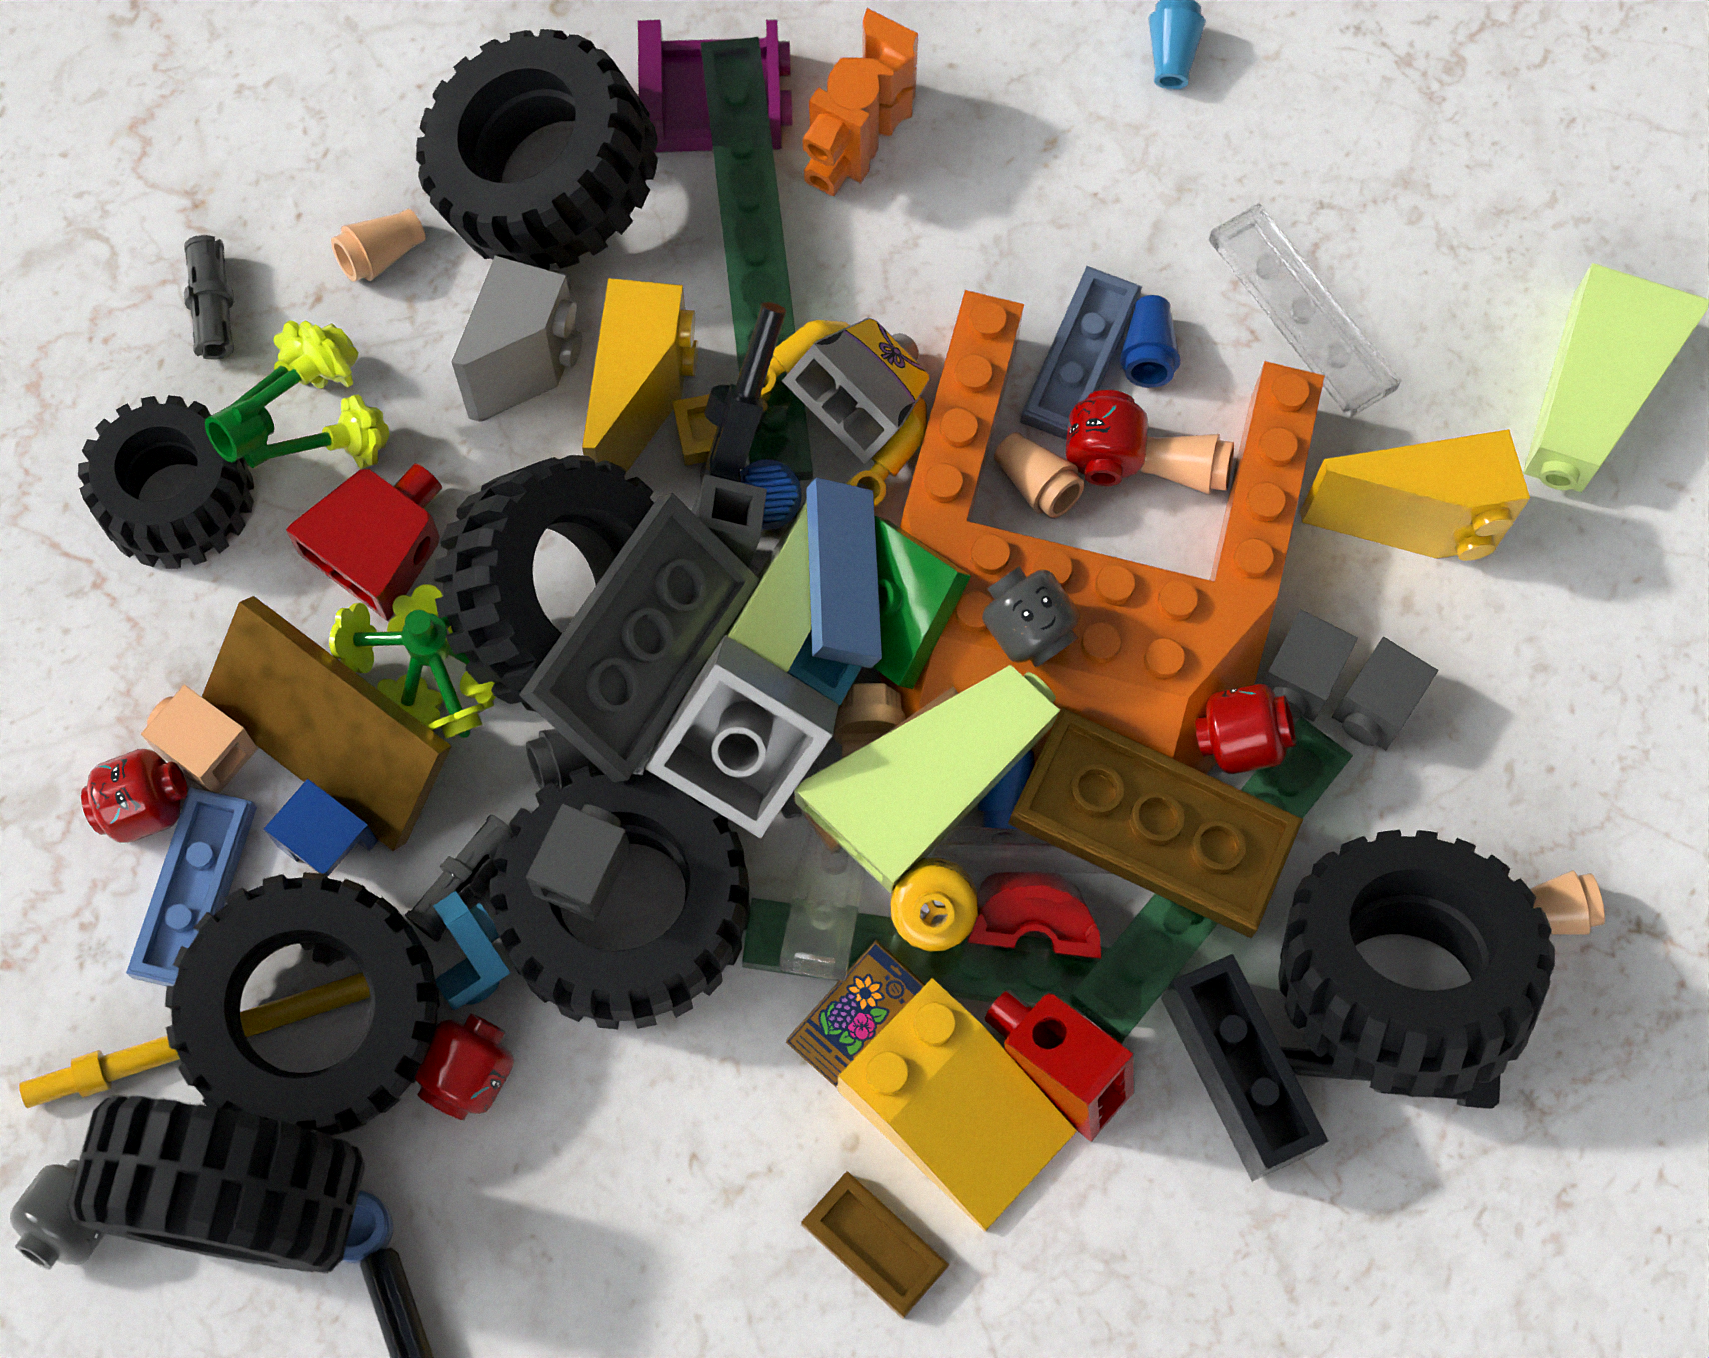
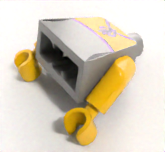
M869 317L853 325H849L845 321L813 320L806 323L775 348L764 381L765 387L762 388L761 394L762 398L767 402L770 399L776 378L785 372L787 375L782 382L864 464L870 461V459L875 462L870 470L859 472L845 483L852 486L862 483L869 490H873L875 507L883 501L886 495V484L884 482L889 474L896 477L923 442L927 428V404L921 395L931 379L929 373L917 361L919 353L917 345L908 335L902 333L891 335L877 320Z

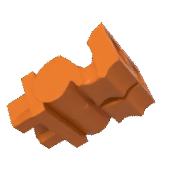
M866 8L862 21V58H841L829 73L827 91L818 87L809 100L810 128L802 139L803 150L811 157V160L804 169V181L830 196H835L847 177L861 184L870 171V161L877 153L879 134L891 136L896 126L902 120L912 117L913 100L916 97L918 33L869 8Z

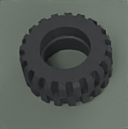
M540 29L539 36H535L531 30L510 33V40L500 43L498 39H493L481 45L480 49L482 52L471 60L465 56L453 67L456 71L453 77L448 82L441 80L433 92L432 97L435 103L432 109L425 108L419 129L425 136L418 137L416 143V161L421 165L419 166L418 177L422 189L430 197V203L438 213L484 259L493 260L494 256L550 270V264L556 263L560 269L580 263L579 256L590 252L593 256L597 255L608 247L605 241L616 231L621 235L633 222L630 214L635 207L642 209L649 195L650 189L645 182L646 179H654L658 157L653 152L658 144L655 126L649 119V111L613 59L603 49H597L592 41L580 35L569 34L567 37L561 30ZM564 121H575L573 132L567 145L548 167L527 179L501 183L502 175L510 156L523 140L547 125Z
M570 455L561 459L552 457L531 464L483 484L480 492L468 496L457 508L456 517L459 520L447 524L440 544L442 548L448 550L446 557L435 561L434 572L435 582L443 583V597L435 599L438 617L448 618L453 633L446 635V639L454 655L464 652L470 660L465 666L466 671L478 684L494 682L491 689L493 695L508 704L522 702L526 710L537 712L519 694L562 635V632L551 623L544 613L534 587V555L544 531L550 529L561 534L579 549L589 564L596 586L654 504L650 499L654 491L637 476L625 480L626 471L621 466L607 460L595 463L591 457L583 455Z
M588 766L569 772L572 784L558 791L555 785L550 782L535 793L539 806L532 813L524 808H520L509 823L514 835L511 841L499 842L493 860L498 869V876L490 879V900L496 912L493 920L499 938L518 974L523 976L530 990L544 1003L551 1001L557 1005L560 1013L568 1018L579 1022L585 1016L594 1019L598 1028L618 1030L619 1021H635L637 1029L657 1025L655 1016L671 1010L677 1018L693 1009L692 999L702 991L710 996L723 982L722 971L726 965H735L742 950V934L744 930H748L750 890L744 849L738 833L730 830L728 818L646 770V766L644 767L643 775L632 774L628 780L613 782L605 774L591 777ZM562 803L582 811L584 805L588 804L610 812L620 819V828L626 830L629 844H639L654 848L675 861L685 882V902L679 917L665 933L655 940L633 949L619 951L598 949L579 941L570 932L563 920L559 906L533 895L526 876Z
M1400 830L1378 832L1375 841L1368 842L1366 837L1362 836L1342 844L1339 855L1335 851L1325 854L1313 865L1312 873L1302 878L1295 891L1292 907L1289 910L1280 955L1281 963L1278 978L1280 992L1286 997L1284 1008L1294 1027L1297 1029L1306 1027L1303 1041L1317 1056L1322 1057L1326 1053L1334 1058L1332 1068L1349 1079H1353L1355 1074L1370 1079L1371 1084L1369 1088L1386 1093L1391 1092L1392 1086L1408 1089L1409 1097H1432L1434 1089L1444 1087L1447 1095L1469 1091L1472 1089L1475 1078L1481 1083L1490 1082L1505 1071L1507 1062L1517 1060L1527 1046L1551 983L1550 977L1555 966V947L1549 940L1552 929L1546 913L1540 907L1533 908L1536 896L1521 878L1513 881L1508 876L1510 868L1491 854L1486 859L1475 853L1476 846L1459 838H1456L1455 844L1437 839L1438 832L1418 830L1416 836H1402ZM1404 934L1420 937L1441 946L1456 957L1465 967L1472 981L1456 988L1436 991L1407 987L1384 977L1373 969L1360 955L1356 945L1381 935Z
M304 872L301 878L287 879L283 874L262 879L263 885L250 891L242 887L225 897L224 899L227 902L225 907L214 916L207 912L193 927L199 933L189 948L181 945L173 963L174 966L179 968L175 985H167L165 1007L171 1009L172 1025L166 1027L169 1047L177 1050L182 1063L178 1067L188 1086L195 1087L204 1097L202 1102L205 1105L219 1107L228 1111L253 1114L274 1121H283L298 1125L304 1129L326 1133L330 1136L344 1132L349 1133L367 1125L368 1121L379 1114L386 1113L401 1100L399 1097L410 1084H415L418 1069L423 1064L431 1046L436 1028L437 1010L440 1008L439 988L436 985L433 972L434 967L418 935L398 909L385 898H380L369 892L364 885L346 878L344 881L330 879L324 873ZM318 943L342 951L363 972L371 996L369 1023L358 1045L338 1063L314 1072L298 1073L285 1071L266 1062L248 1042L240 1016L243 990L255 968L272 953L294 944Z
M112 1095L103 1100L93 1110L67 1208L74 1224L98 1230V1232L125 1237L130 1240L239 1262L305 1272L328 1273L343 1260L365 1163L360 1149L357 1146H352L350 1142L332 1138L329 1134L316 1130L304 1129L291 1123L261 1118L260 1116L244 1112L223 1110L219 1107L183 1103L178 1100L152 1099L134 1095L130 1097Z

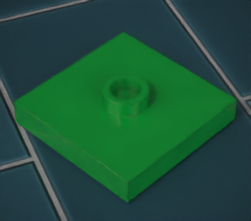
M874 515L882 659L873 668L898 686L913 689L971 575L888 519Z

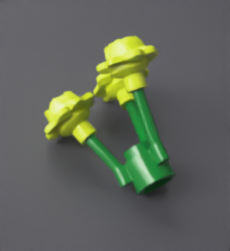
M289 320L284 324L283 332L277 333L274 336V344L281 351L278 354V361L275 362L272 373L230 406L209 416L205 420L207 436L217 453L231 463L244 457L251 468H255L271 458L326 447L329 451L344 448L346 453L353 456L358 467L363 469L378 464V451L386 447V442L390 436L389 426L383 421V412L377 407L366 406L362 397L357 394L341 400V414L338 423L325 426L322 429V433L267 445L268 436L274 433V423L265 406L297 383L307 385L311 382L315 387L323 389L328 384V379L336 383L341 382L348 388L353 385L351 367L355 364L359 352L353 346L351 339L341 328H336L333 323L320 328L318 325H312L306 320L300 324Z

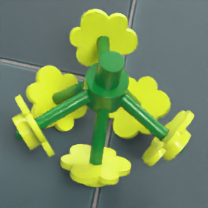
M422 584L413 591L411 597L400 595L395 598L393 611L396 616L389 621L387 632H377L375 627L370 625V613L365 604L354 603L349 608H340L336 613L335 624L331 628L329 637L330 651L335 658L340 659L343 664L355 673H368L374 664L372 647L404 645L411 656L407 674L399 677L397 681L382 679L378 682L377 689L433 731L441 728L445 739L459 735L461 738H467L470 736L472 729L483 725L478 713L494 706L493 701L496 697L491 691L494 682L478 684L466 671L460 680V691L469 698H475L480 704L462 709L443 661L449 655L466 665L470 660L464 652L454 655L446 639V635L453 632L448 618L438 617L435 599L442 597V594L436 586ZM423 665L431 667L441 694L436 690L428 689L426 681L420 677ZM442 700H444L450 715L440 719L438 708L441 707Z

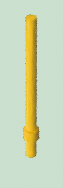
M363 972L240 1011L245 1036L247 1038L370 998L369 986ZM167 1035L107 1055H103L100 1050L71 1059L70 1067L20 1082V1095L27 1109L77 1092L84 1098L111 1089L112 1081L158 1067L180 1058L177 1050L169 1047Z

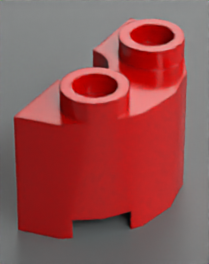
M1039 867L1011 868L1003 873H994L986 877L981 883L980 889L977 892L978 916L972 932L967 936V942L1015 948L1017 940L1023 934L1029 931H1039L1051 938L1054 953L1101 958L1100 932L1079 888L1061 874Z

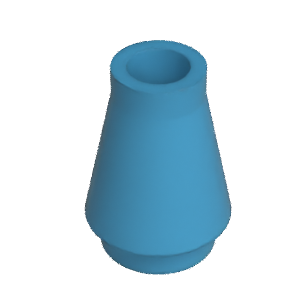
M1160 0L1156 3L1155 11L1150 14L1148 19L1155 67L1154 83L1165 89H1181L1188 85L1189 72L1206 20L1201 15L1200 4L1194 0Z

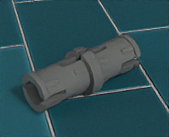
M211 235L194 236L189 238L184 244L188 268V286L184 290V304L191 311L193 351L197 356L203 355V359H223L230 356L234 351L229 317L230 308L234 304V294L232 287L227 284L225 276L224 243L221 239L215 241V236Z
M490 814L484 825L456 858L448 856L439 866L443 873L412 910L405 914V917L425 935L438 942L447 926L433 905L454 891L457 892L465 905L473 897L481 899L488 890L485 882L497 869L493 860L499 842L505 840L510 842L514 836L510 826L495 815Z

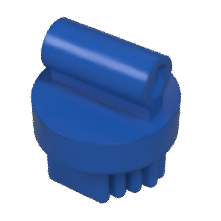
M758 460L744 467V470L740 471L741 483L767 489L762 530L782 527L793 519L801 504L802 491L797 476L788 466L775 460Z

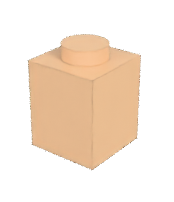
M185 684L173 697H167L156 705L149 715L147 727L141 733L153 750L164 760L175 762L182 773L206 791L218 794L258 749L242 726Z

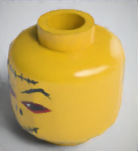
M941 857L923 858L896 883L891 893V919L898 934L911 946L925 951H945L960 944L972 932L978 916L977 889L970 874L957 863ZM934 900L939 901L944 905H936ZM925 903L929 908L928 913L921 909Z

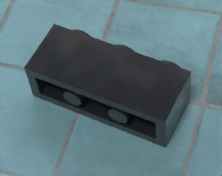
M1230 954L1172 980L1161 1000L1251 1181L1258 1180L1299 1161L1325 1145L1328 1139L1234 955Z

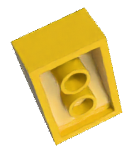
M608 278L582 443L583 455L591 457L595 463L607 460L621 466L627 473L673 411L672 401L681 400L685 376L695 377L698 360V340H694L695 311L685 310L683 285Z
M1507 429L1324 459L1299 512L1302 523L1436 559L1458 555L1460 560L1470 561L1483 558L1496 550V547L1529 501L1530 495L1510 430Z
M933 978L838 1075L837 1091L984 1232L1077 1132L989 1031Z

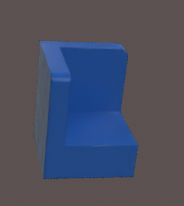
M309 779L301 785L264 827L265 832L279 849L296 862L301 859L317 873H324L326 876H329L357 843L370 851L378 842L368 824Z

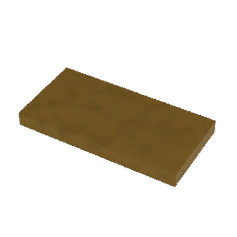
M255 596L238 603L202 698L242 726L255 745L300 780L305 782L309 779L368 824L375 837L392 851L406 844L452 745Z
M1062 708L1010 816L1008 824L1252 939L1262 921L1303 819Z

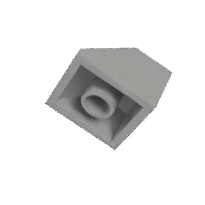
M494 256L452 359V366L469 419L478 422L484 421L557 387L565 366L573 367L581 350L582 333L576 330L577 305L570 300L566 275Z

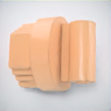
M885 683L853 684L850 687L841 705L838 707L834 726V739L842 745V758L875 741L906 719L905 713L901 710V694L891 689Z

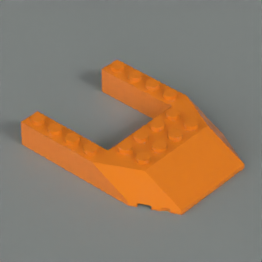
M965 290L909 489L900 528L971 575V578L914 688L900 687L879 672L881 683H885L891 689L901 694V710L905 713L907 719L950 688L954 687L958 693H961L1011 665L1022 676L1027 672L1033 673L1052 690L1056 697L1053 704L1060 710L1059 714L1062 708H1065L1208 774L1217 762L1214 755L1202 756L1196 735L1195 720L1206 717L1207 701L1212 694L1255 684L1278 597L1325 375L1264 361L1250 399L1210 580L970 522L1019 338L1024 304ZM1019 566L1026 576L1038 570L1050 571L1080 613V620L1077 626L1072 629L1078 638L1036 668L1030 660L1023 663H1016L1010 660L982 619L985 607L995 600L988 591V588ZM1054 725L1032 747L1035 764Z

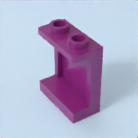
M777 19L766 20V37L666 41H663L661 20H638V96L649 111V119L656 129L658 144L656 150L653 151L654 153L781 149V126H792L791 90H780L779 77L791 76L790 41H778Z

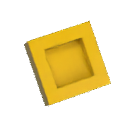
M710 394L672 401L685 466L707 462L717 426L711 423L704 414Z

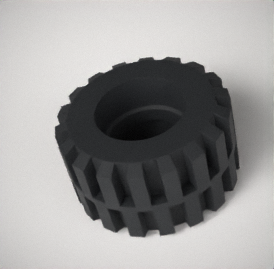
M168 395L165 404H159L156 397L151 396L141 398L142 406L131 410L127 403L116 409L119 415L116 420L110 423L104 418L95 427L100 435L97 441L87 439L82 449L88 462L78 463V477L84 484L79 489L90 512L119 551L129 558L135 555L141 564L154 567L158 559L162 561L166 569L181 568V559L190 558L193 565H197L207 561L204 553L212 548H215L220 554L230 546L226 536L230 532L239 536L246 526L240 514L252 512L254 500L249 490L254 489V482L245 458L242 457L231 463L217 453L209 441L205 430V420L211 414L205 405L195 400L187 407L180 396ZM177 464L197 467L196 473L189 485L177 495L161 501H144L139 499L144 484L157 471Z

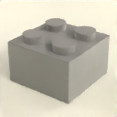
M725 635L658 735L646 770L761 838L833 736L838 704Z

